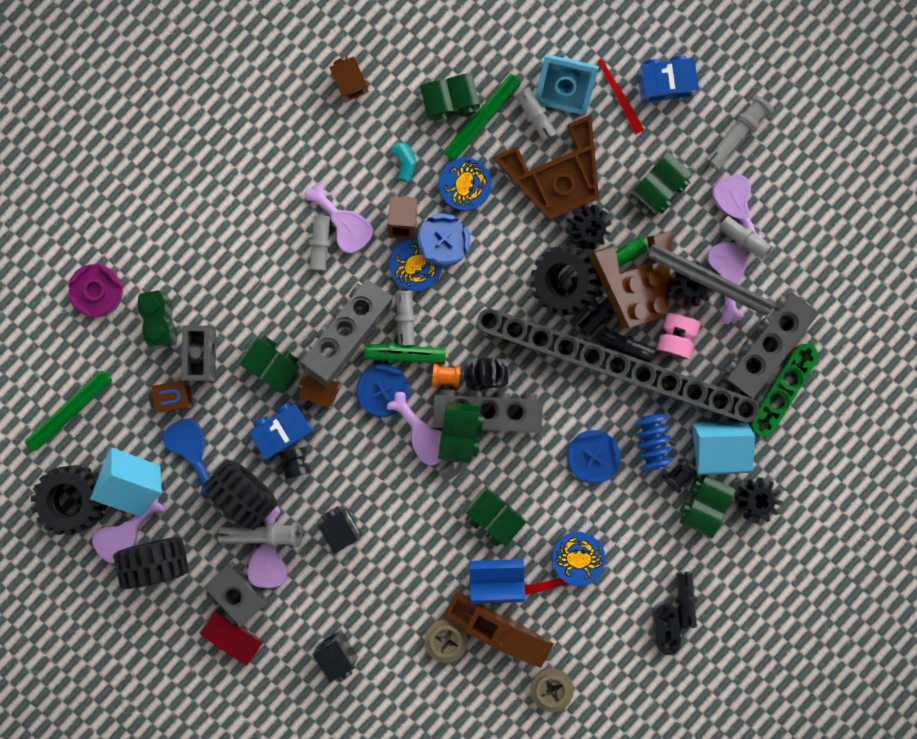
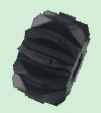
M582 204L580 211L577 209L572 210L574 218L566 219V222L571 224V227L565 230L567 234L572 235L569 241L572 244H577L578 248L586 249L588 247L591 250H596L597 243L600 245L605 244L603 236L611 235L606 230V227L612 224L610 220L606 219L608 213L600 210L599 206L594 204L590 207L589 205Z
M675 272L677 276L669 277V281L676 284V286L669 288V292L677 291L678 294L674 297V300L677 302L683 297V306L685 307L689 306L691 301L695 307L700 306V299L705 302L710 299L706 292H714V290L696 282L697 286L692 291V287L688 288L686 285L690 278Z
M480 358L468 360L465 364L464 379L466 386L469 388H499L506 386L509 382L510 371L508 361L505 359Z
M757 477L756 482L750 478L746 480L748 488L739 485L738 489L743 494L742 496L735 495L734 499L742 501L736 509L739 512L745 511L743 513L744 519L749 520L752 517L753 522L759 524L761 518L766 522L770 521L769 513L779 514L774 506L782 505L783 503L781 500L775 499L781 492L779 489L772 490L774 482L767 481L765 483L764 478ZM756 495L760 496V500L763 501L761 505L756 504L757 501L754 499Z

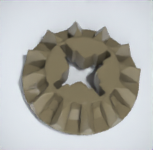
M441 619L432 623L425 634L424 643L426 651L438 662L450 663L458 660L466 651L468 644L464 628L449 619ZM450 630V639L456 644H447L444 650L441 651L442 641L438 637H444Z
M552 667L541 670L533 677L530 693L537 707L547 712H558L569 705L573 698L574 688L570 677L563 670ZM547 680L553 686L559 685L556 689L558 699H555L551 693H544L547 690Z

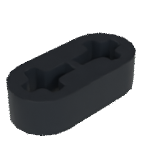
M659 602L652 610L655 644L661 653L673 655L681 647L678 611L669 602ZM663 608H667L672 613V616L667 618L668 625L666 626L664 620L658 617L659 614L663 613ZM665 631H668L670 638L675 640L673 643H670V648H666L664 644H661V641L666 639Z

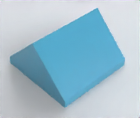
M545 54L535 98L541 106L586 116L599 66Z
M692 422L697 475L753 472L755 435L747 422Z
M110 447L90 500L142 517L161 494L160 465Z

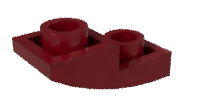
M216 610L199 632L209 642L246 666L263 644L261 639L240 628L238 624L234 625L226 616Z

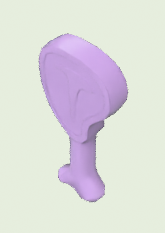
M732 175L717 182L711 192L714 203L719 210L727 217L730 216L732 219L740 222V225L746 229L751 228L755 231L749 218L750 211L747 204L751 193L749 180L743 175Z
M318 183L313 190H306L305 199L316 202L331 217L330 219L337 229V243L342 251L349 254L357 253L371 241L374 232L372 225L355 212L338 210L325 197L323 193L324 185L322 183Z
M721 243L710 248L706 260L709 268L717 275L737 284L744 275L747 256L745 249L738 247L737 243ZM724 296L725 312L721 316L722 322L730 324L732 320H742L744 314L738 311L736 301Z
M397 392L395 399L387 404V409L398 411L409 423L412 430V446L423 463L435 465L442 460L438 459L442 429L427 426L408 407L405 393Z
M159 496L142 517L135 515L119 526H105L94 534L93 546L105 561L115 564L113 554L121 549L135 546L138 537V527L151 514L165 512V506L159 503Z
M277 506L264 520V527L275 523V519L280 514V509ZM262 543L251 557L248 567L249 581L254 586L262 588L280 586L287 579V566L277 555L276 547Z

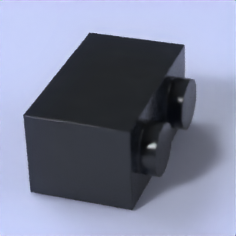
M336 506L321 516L323 521L317 525L333 554L355 543L363 535L347 507L340 510L339 506Z
M342 629L318 643L312 654L329 683L336 679L338 682H341L351 676L358 659L356 652Z

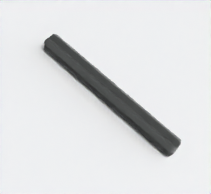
M653 244L648 251L647 257L764 316L769 315L773 309L774 303L657 244Z

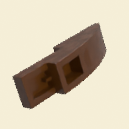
M459 591L455 592L443 615L465 629L464 632L474 638L539 668H542L554 645L553 642L508 616L504 618L482 604H472L470 597Z

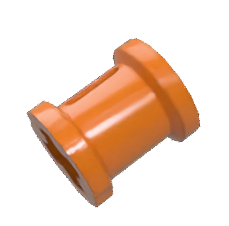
M434 363L432 388L441 385L453 386L454 389L459 390L461 366L457 365L455 368L439 367L438 364Z

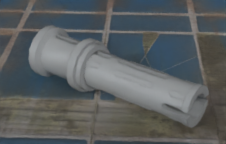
M755 96L752 99L753 103L745 113L739 114L737 124L705 159L709 166L715 167V170L718 171L749 133L756 132L759 129V123L767 114L770 115L774 111L770 103L764 98Z
M271 523L267 527H257L256 530L220 527L218 531L219 534H224V536H218V541L221 545L267 543L271 547H277L280 544H291L293 547H299L302 542L300 523H293L287 526Z

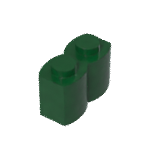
M472 73L420 85L428 121H434L435 124L447 122L450 120L449 117L460 114V117L472 116L476 113L475 110L480 109Z
M667 152L629 195L651 215H655L658 211L663 214L673 203L670 200L671 196L676 191L681 194L691 183L688 177L692 173Z
M159 290L140 293L137 304L139 313L144 320L142 333L145 343L148 347L155 349L175 346L177 343V330L171 320L173 307L169 296Z
M265 335L262 338L255 336L237 363L282 394L301 369V366L297 364L300 359L287 350L284 354L275 349L277 343Z
M447 401L438 459L471 464L472 456L477 457L479 440H475L476 431L482 432L484 415H479L480 406Z
M702 475L700 478L696 477L690 488V492L693 493L688 503L684 502L679 510L678 516L681 517L679 523L713 539L736 489L707 475Z
M486 486L464 510L467 514L465 520L476 529L479 526L488 532L486 538L497 547L500 544L506 547L527 522Z

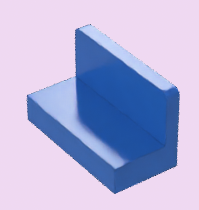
M524 559L469 561L470 600L472 604L525 602Z

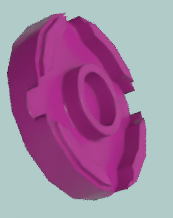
M84 265L75 271L69 280V301L83 315L91 317L107 316L116 310L122 301V281L115 271L105 265Z

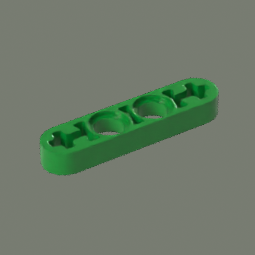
M797 345L789 354L759 403L757 418L749 422V427L755 435L768 436L777 428L818 360V351L813 345ZM808 350L807 355L810 357V360L803 361L799 366L804 368L803 372L799 368L791 366V363L798 364L802 356L799 354V351ZM788 371H793L797 375V382L793 386H788L784 382V375ZM776 393L780 394L783 398V405L779 409H774L770 405V398ZM765 408L768 412L775 413V418L769 416L766 420L768 429H761L759 431L760 425L756 423L757 420L765 419L768 414L763 412V409Z

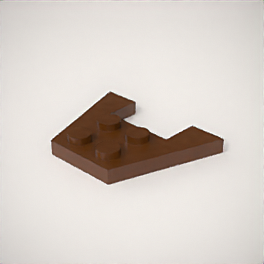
M591 115L566 126L576 150L528 171L518 147L493 157V160L548 221L570 213L574 209H579L582 204L588 205L599 199Z
M672 231L648 236L649 249L653 244H657L671 251ZM615 247L587 253L622 328H631L667 316L669 268L651 260L650 264L619 272Z

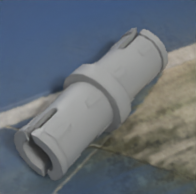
M528 87L522 91L523 93H518L515 97L528 115L527 121L529 123L532 122L542 141L545 142L558 132L546 116L547 110L545 107L540 106L531 88Z
M314 215L312 239H309V245H312L309 269L326 271L328 247H331V241H328L331 217Z
M730 216L725 218L719 227V231L735 240L738 247L742 249L745 247L761 260H765L773 249L771 244L769 245L756 236L754 230L751 228L746 229Z
M396 291L397 316H395V321H397L398 345H415L414 320H416V315H413V291Z

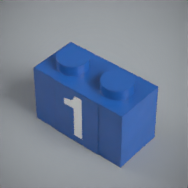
M681 55L672 57L670 61L660 62L659 59H651L645 61L637 71L641 103L694 97L699 90L695 58L686 59V56Z
M288 402L276 409L278 413L271 419L265 416L253 423L255 428L249 431V434L265 460L272 458L279 452L315 432L299 404L291 405Z

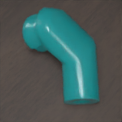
M404 142L395 143L392 146V155L396 156L402 164L397 179L410 183L417 162L416 157L408 144Z

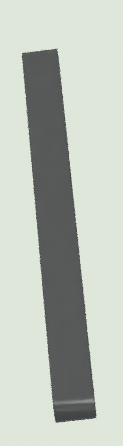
M484 309L478 315L477 326L479 330L484 334L735 421L750 422L756 419L759 414L758 404L749 397L495 309ZM487 314L493 315L497 321L496 326L491 329L485 328L481 323L482 317ZM517 323L520 325L522 333L519 337L509 336L507 333V326L509 324ZM536 332H542L547 337V343L542 347L535 345L533 342V335ZM561 341L570 342L572 345L571 354L566 356L559 352L558 345ZM588 349L594 350L597 353V361L594 364H588L584 359V353ZM613 358H618L623 364V368L619 373H614L610 369V362ZM639 367L645 368L648 372V378L644 382L638 381L635 376L636 370ZM665 376H669L673 380V387L669 391L664 390L661 386V380ZM690 385H695L699 391L697 398L694 400L687 396V389ZM718 393L724 399V404L719 409L712 402L713 397ZM743 402L749 407V413L746 417H742L738 411L740 404Z

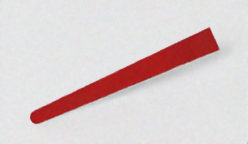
M599 59L598 64L624 110L634 134L637 135L644 131V128L604 61Z
M559 578L524 585L525 595L560 587L568 583Z

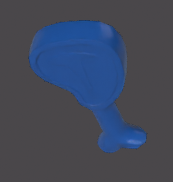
M182 419L166 429L163 434V442L170 451L183 455L186 461L194 468L202 485L200 494L208 498L203 486L210 478L202 462L205 451L204 433L196 420Z

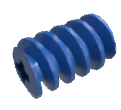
M668 415L638 416L641 418V421L635 423L634 427L641 428L642 432L636 434L635 438L643 439L644 442L637 445V448L645 450V453L639 455L638 459L646 461V464L640 466L639 470L650 471L671 468L666 465L673 462V458L665 456V454L670 452L672 447L663 445V443L671 438L669 435L662 434V432L669 429V425L661 423V421L668 418Z

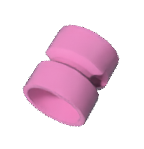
M668 313L663 325L666 333L660 335L656 350L670 356L690 360L695 346L691 341L697 338L701 323L685 316ZM674 332L685 333L684 338L675 336Z

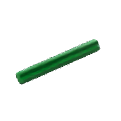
M510 74L446 147L444 154L447 158L455 160L461 155L521 84L518 77Z
M100 371L25 440L26 446L32 451H37L112 382L109 374L105 371Z

